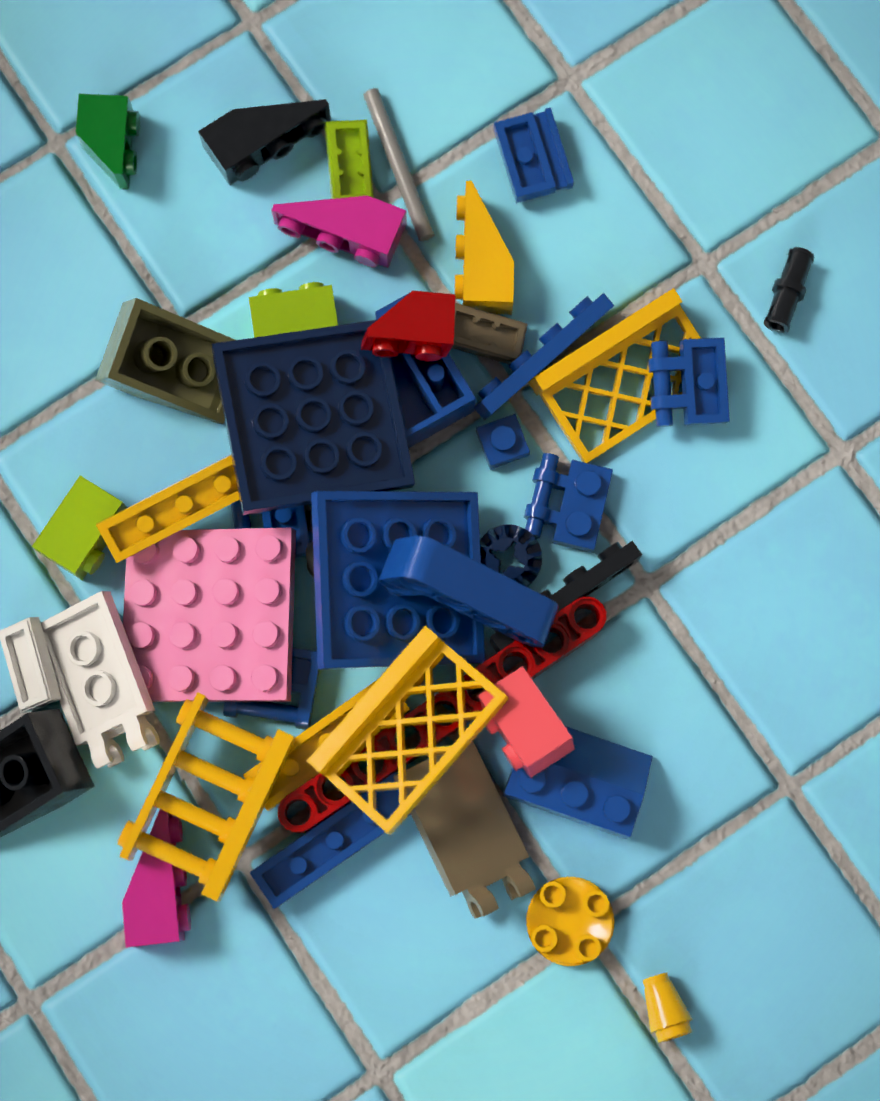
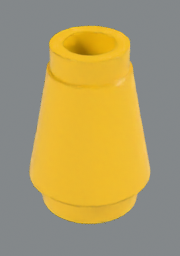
M661 973L642 980L645 987L644 992L650 1033L656 1034L658 1043L692 1033L689 1022L693 1019L672 981H670L668 973Z

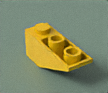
M466 181L465 195H457L456 220L464 221V235H456L455 260H464L463 274H455V299L463 300V305L489 313L512 315L514 302V260L473 182Z

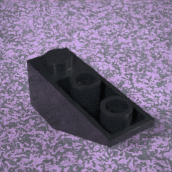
M324 99L232 109L199 130L198 133L204 150L227 183L231 185L238 180L246 181L258 172L259 166L270 159L277 160L286 156L293 149L294 144L306 136L312 138L324 131L325 123L331 121L329 103Z

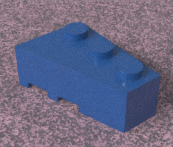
M405 296L377 310L375 312L376 320L383 316L387 311H389ZM403 353L390 357L408 449L475 412L476 398L449 353L446 357H441L437 361H422L416 359L414 354Z

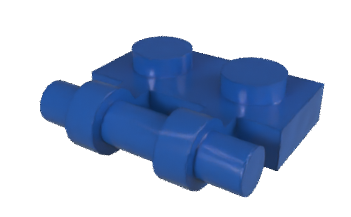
M683 339L679 342L680 356L669 357L668 341L651 342L652 359H648L649 373H653L654 396L650 397L651 410L656 412V427L673 426L672 409H683L684 425L730 422L725 339ZM681 371L682 394L671 395L670 372Z
M543 453L540 468H535L532 479L536 485L532 502L526 505L524 518L527 519L525 529L535 538H540L543 524L556 527L552 540L553 544L593 553L613 469L572 460L568 475L556 472L559 456ZM552 488L564 491L560 511L548 508Z

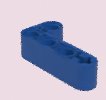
M424 536L395 539L378 580L386 588L404 595H426L520 643L536 648H543L545 646L559 608L555 601L441 542Z

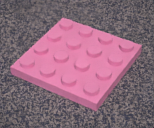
M292 527L180 530L126 558L123 626L152 702H185L186 699L193 701L197 692L205 695L208 698V702H291L296 530Z

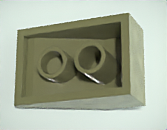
M134 298L122 303L95 381L130 395L224 424L225 418L212 354V344L234 341L235 339L143 300Z

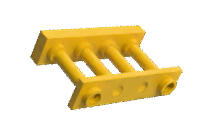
M197 692L193 701L186 699L176 719V723L181 725L136 821L132 822L129 820L126 823L117 845L123 847L119 857L133 861L139 849L200 877L198 882L205 885L201 894L220 902L296 739L294 736L279 729L274 738L267 735L264 739L204 711L208 698ZM196 727L256 754V760L262 762L256 777L247 776L244 779L185 752ZM176 768L238 795L237 800L243 802L237 818L234 819L229 816L227 820L165 792ZM157 808L219 836L218 841L224 843L217 860L210 857L206 861L146 833Z

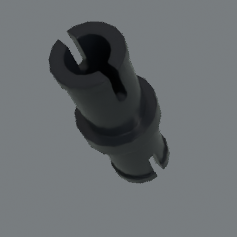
M800 247L790 248L782 275L774 282L772 288L774 297L767 317H765L763 322L764 326L772 331L779 333L789 332L797 303L804 299L806 293L804 283L811 263H813L815 258L814 254L807 249Z

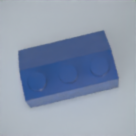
M565 726L573 737L575 748L573 751L531 779L523 767L517 771L513 767L511 768L503 797L627 839L631 838L644 798L653 756Z

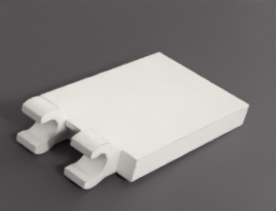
M100 591L41 622L62 698L59 701L76 746L88 744L91 759L96 769L105 765L111 768L125 761L121 747L113 739L123 733H126V740L131 751H136L140 748L146 751L160 744L155 728L145 717V715L155 711L111 592Z

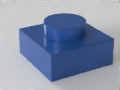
M516 414L476 427V434L490 470L529 456L530 451Z

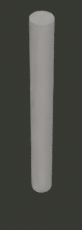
M377 88L367 90L363 94L417 237L419 241L429 240L434 237V232L379 90Z

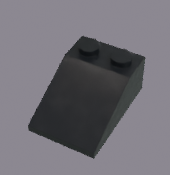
M60 709L26 713L0 730V837L66 805L95 786Z

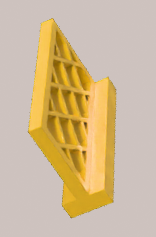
M674 288L542 371L528 382L536 396L540 395L582 462H590L656 419L655 411H651L644 416L645 407H651V401L647 400L653 373H649L648 364L647 369L625 365L628 347L632 344L651 347V342L660 340L662 325L675 318L684 332L682 340L701 339L680 306L683 301ZM654 331L652 341L643 339V337ZM668 344V351L677 353L680 356V347ZM652 348L650 350L649 359H652ZM620 353L618 363L608 361L609 359ZM598 366L617 369L612 392L590 387L593 369ZM623 371L645 376L641 398L619 393ZM676 371L675 376L670 375V382H673L671 395H679V386L682 384L681 371ZM586 375L584 385L573 383ZM564 388L582 391L578 414L562 411L553 395ZM588 393L611 398L606 420L584 416ZM617 400L639 404L636 422L630 426L612 422ZM567 418L576 420L575 428L572 427ZM582 422L605 427L601 444L589 452L579 438ZM611 428L622 430L609 438Z
M424 626L311 755L307 762L331 781L387 834L392 835L509 698L444 643L427 626ZM446 656L456 664L457 683L433 685V669ZM464 672L474 681L464 682ZM426 678V686H419ZM484 688L494 697L481 712L466 713L465 690ZM457 691L458 714L435 716L434 693ZM426 693L427 717L404 719V702L409 696ZM396 712V719L389 720ZM474 720L466 729V721ZM459 721V738L452 746L436 747L435 723ZM428 724L429 748L405 750L404 726ZM397 727L398 751L375 753L374 736L381 728ZM367 746V753L360 754V752ZM444 754L443 757L437 762V755ZM429 755L430 772L423 780L407 781L406 757ZM398 758L399 782L376 784L375 760ZM367 761L368 785L349 786L340 777L352 762ZM415 788L407 797V789ZM399 789L400 806L387 820L377 811L376 791ZM368 792V802L358 793Z

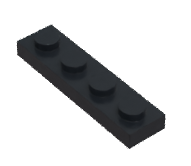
M633 541L623 547L619 542H616L597 556L601 561L588 571L584 566H581L563 579L566 586L554 594H551L549 589L540 594L555 601L559 605L558 611H560L576 599L589 596L636 564L641 558L642 553ZM494 630L495 634L490 636L489 643L498 653L516 640Z

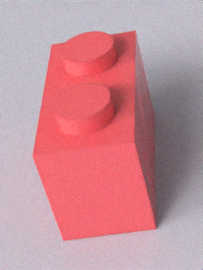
M523 666L494 684L508 696L509 700L485 727L491 735L496 732L500 733L507 744L502 748V751L515 771L523 767L531 779L575 749L573 737ZM486 690L478 695L483 709L494 698Z

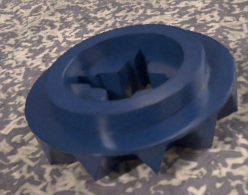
M500 525L488 530L480 540L481 564L500 573L502 561L496 557V554L491 552L492 550L505 552L515 541L517 543L514 547V557L525 566L524 568L521 566H509L502 574L528 587L537 578L542 566V551L537 539L528 530L517 525Z

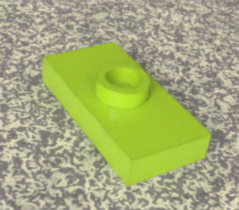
M367 120L326 122L325 136L331 199L367 195L374 198Z

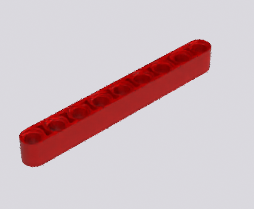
M581 597L558 611L550 632L557 634L562 642V648L555 653H548L542 648L514 641L475 669L492 684H496L508 676L504 671L503 661L510 656H518L525 661L527 666L526 672L533 680L589 642L602 630L607 619L605 607L596 598ZM579 609L591 610L597 618L596 626L590 629L580 627L575 622L574 613ZM467 674L464 675V682L474 681ZM465 690L466 713L481 711L483 709L481 703L472 700L467 690ZM457 691L439 692L434 695V708L439 704H448L458 714ZM427 701L406 714L404 719L427 717ZM459 721L453 722L448 726H440L435 723L436 745L459 730ZM428 724L404 726V728H412L419 733L420 742L415 749L429 748ZM397 727L385 728L374 736L375 752L398 751L395 743ZM367 746L360 752V754L367 753ZM419 756L406 757V765L411 763ZM398 758L384 759L383 769L375 775L376 784L398 771ZM352 762L340 775L349 786L368 785L367 775L360 770L359 762ZM319 773L281 800L278 807V818L286 829L295 833H306L352 801L346 795L339 800L327 799L323 792V787L328 779ZM296 801L306 802L311 809L309 820L302 825H293L287 817L289 806Z

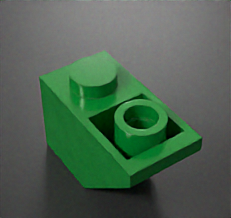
M79 94L75 133L82 148L120 189H129L130 175H136L137 153L136 150H132L133 136H139V112L133 110L128 96Z

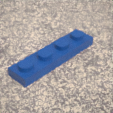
M604 293L594 302L588 296L569 312L574 319L567 326L562 328L556 323L539 338L540 342L544 345L533 356L528 350L524 351L508 366L513 373L506 380L501 382L495 377L478 392V395L483 400L475 406L476 412L486 420L615 305Z
M394 772L378 784L394 783L393 776L396 773ZM399 789L376 791L377 811L388 820L400 806ZM365 792L361 797L368 802V792ZM351 802L249 873L272 908L276 909L386 832L355 803Z

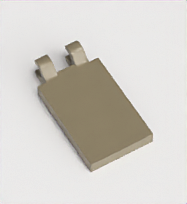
M472 741L410 814L450 897L462 892L474 919H477L499 909L493 894L486 888L490 884L502 879L511 900L534 891L535 885L530 875L519 864L520 861L530 856ZM444 754L437 755V762L443 757ZM429 759L407 769L406 780H423L430 772ZM396 774L393 778L395 782H399L398 774ZM415 788L407 789V797Z

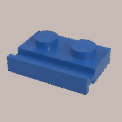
M551 107L546 108L544 112L536 114L531 112L494 122L493 130L516 203L549 195L559 189L573 188L574 180Z

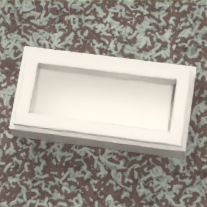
M29 617L0 630V641L20 713L32 712L62 699L39 617Z

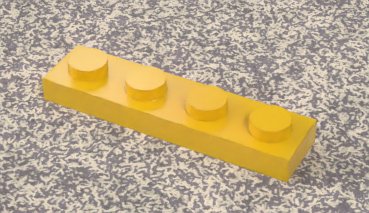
M232 455L97 523L96 526L116 563L240 500Z
M376 681L295 737V743L265 805L267 811L279 805L286 795L319 774L307 760ZM404 702L405 715L410 711V708L408 707L406 702ZM396 712L389 720L396 719ZM262 762L244 773V778L246 779L247 776L255 778Z

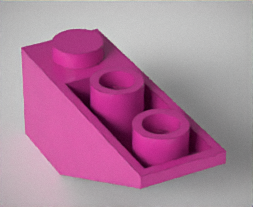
M368 195L274 204L271 209L274 224L278 226L277 228L282 233L294 238H300L303 235L314 239L319 247L333 253H338L339 250L354 255L355 260L361 264L373 268L377 267V265L389 268L407 225L406 210Z
M160 809L150 835L176 846V842L183 841L182 821L180 818ZM145 852L141 854L122 901L126 948L185 940L184 931H191L190 908L188 904H182L180 889L182 886H187V872Z

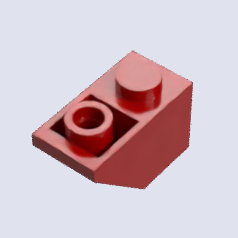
M411 291L367 328L361 342V350H370L373 355L378 357H395L398 353L414 354L416 359L422 361H437L441 357H446L454 345L456 295Z

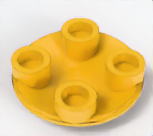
M561 877L543 885L533 896L527 910V931L533 946L546 959L559 965L578 966L596 959L606 949L614 931V913L607 896L595 884L579 877Z

